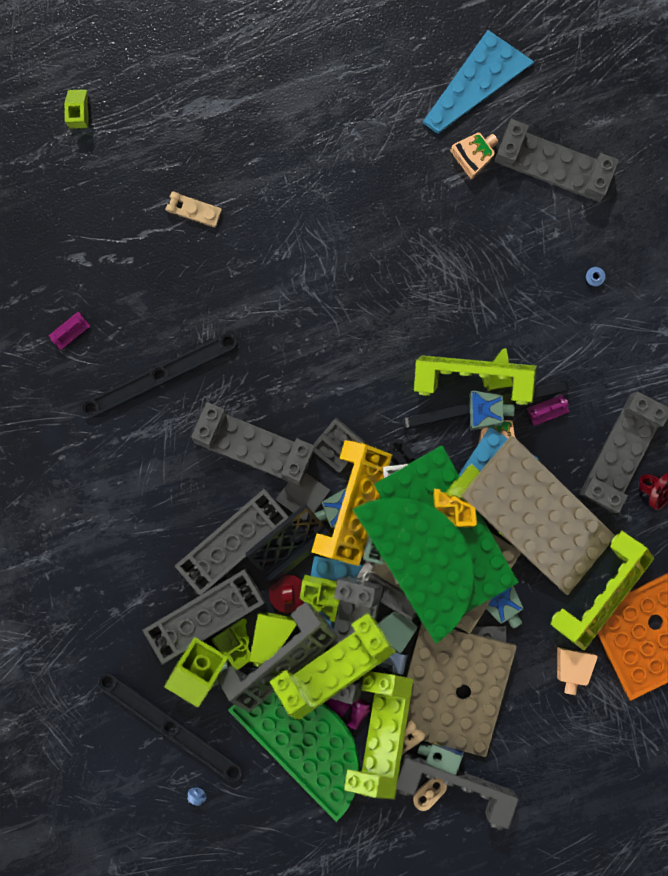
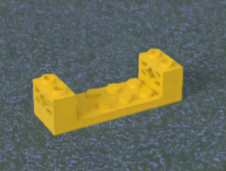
M345 440L339 459L353 463L354 466L332 538L317 533L311 552L356 566L360 565L368 534L352 509L365 502L380 498L373 484L384 478L383 467L389 466L392 454L366 444Z

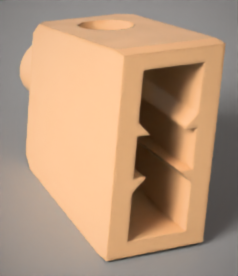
M557 648V679L566 682L564 693L576 695L578 684L588 685L597 655L566 648Z

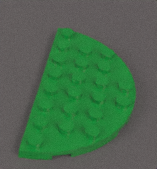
M381 498L365 502L353 508L352 510L430 636L437 644L460 622L472 595L474 580L473 562L463 535L455 524L442 512L426 503L410 498Z
M273 692L250 713L235 704L228 709L244 728L336 822L343 816L355 795V792L344 790L347 770L360 771L359 756L349 729L330 707L323 703L298 720L288 714L277 693Z

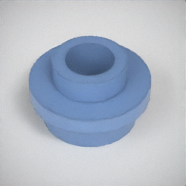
M593 267L587 271L586 280L591 286H599L605 280V273L601 268ZM597 273L599 275V279H594L593 274Z
M197 787L189 789L187 799L191 804L200 806L205 802L207 797L202 789Z

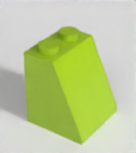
M259 612L250 655V662H254V666L260 667L264 661L269 660L282 647L297 625L293 617Z
M194 637L167 681L165 688L194 706L199 707L228 657Z

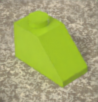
M507 348L502 349L493 362L509 363ZM491 375L490 378L483 377L484 388L487 387L488 391L511 388L513 386L512 377L510 379H499V375Z

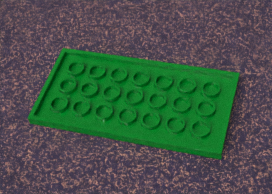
M439 446L373 485L381 498H410L434 507V489H439L441 492L446 493L453 482L460 477L443 446ZM477 511L476 526L458 528L471 553L474 571L472 595L465 613L518 583L485 521Z

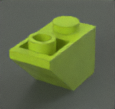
M68 90L65 99V123L69 128H88L87 90Z

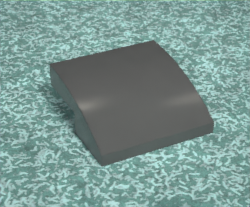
M335 418L313 445L315 453L340 473L348 463L345 460L339 459L345 440L362 444L365 441L339 419Z
M306 472L300 486L288 482L276 501L293 513L306 503L314 513L330 489ZM305 512L300 518L307 520L308 512Z

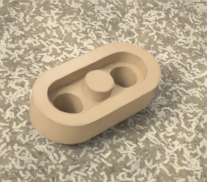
M435 778V780L428 779L413 797V802L417 809L421 811L430 809L445 793L447 785L443 783V780ZM435 782L440 783L438 788L433 787ZM421 796L426 797L425 802L419 801Z

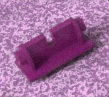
M77 312L53 331L49 337L62 350L87 330L90 325Z
M561 394L527 408L533 426L568 413L567 406L569 404Z

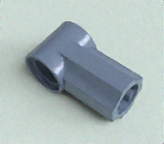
M396 651V653L377 666L403 675L408 655Z

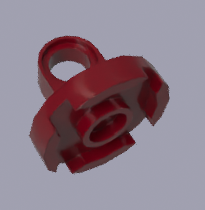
M668 473L664 474L660 479L650 474L641 476L639 488L642 492L650 495L649 506L661 510L668 503ZM644 482H651L653 485L647 486Z
M286 574L274 585H271L269 598L274 608L280 612L292 613L300 605H303L305 602L300 599L302 580L295 575Z

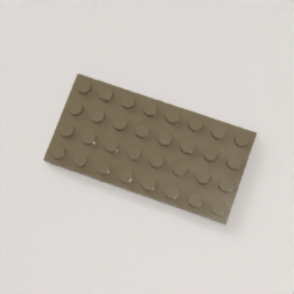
M510 436L460 495L566 595L572 591L615 537L514 436Z

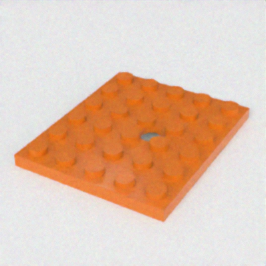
M668 573L631 590L597 633L630 701L668 683ZM652 615H659L662 618L661 627L657 630L649 627L648 620Z

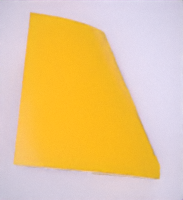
M434 489L435 509L448 517L457 528L476 526V511L469 502L461 501L453 495L448 496L439 489Z

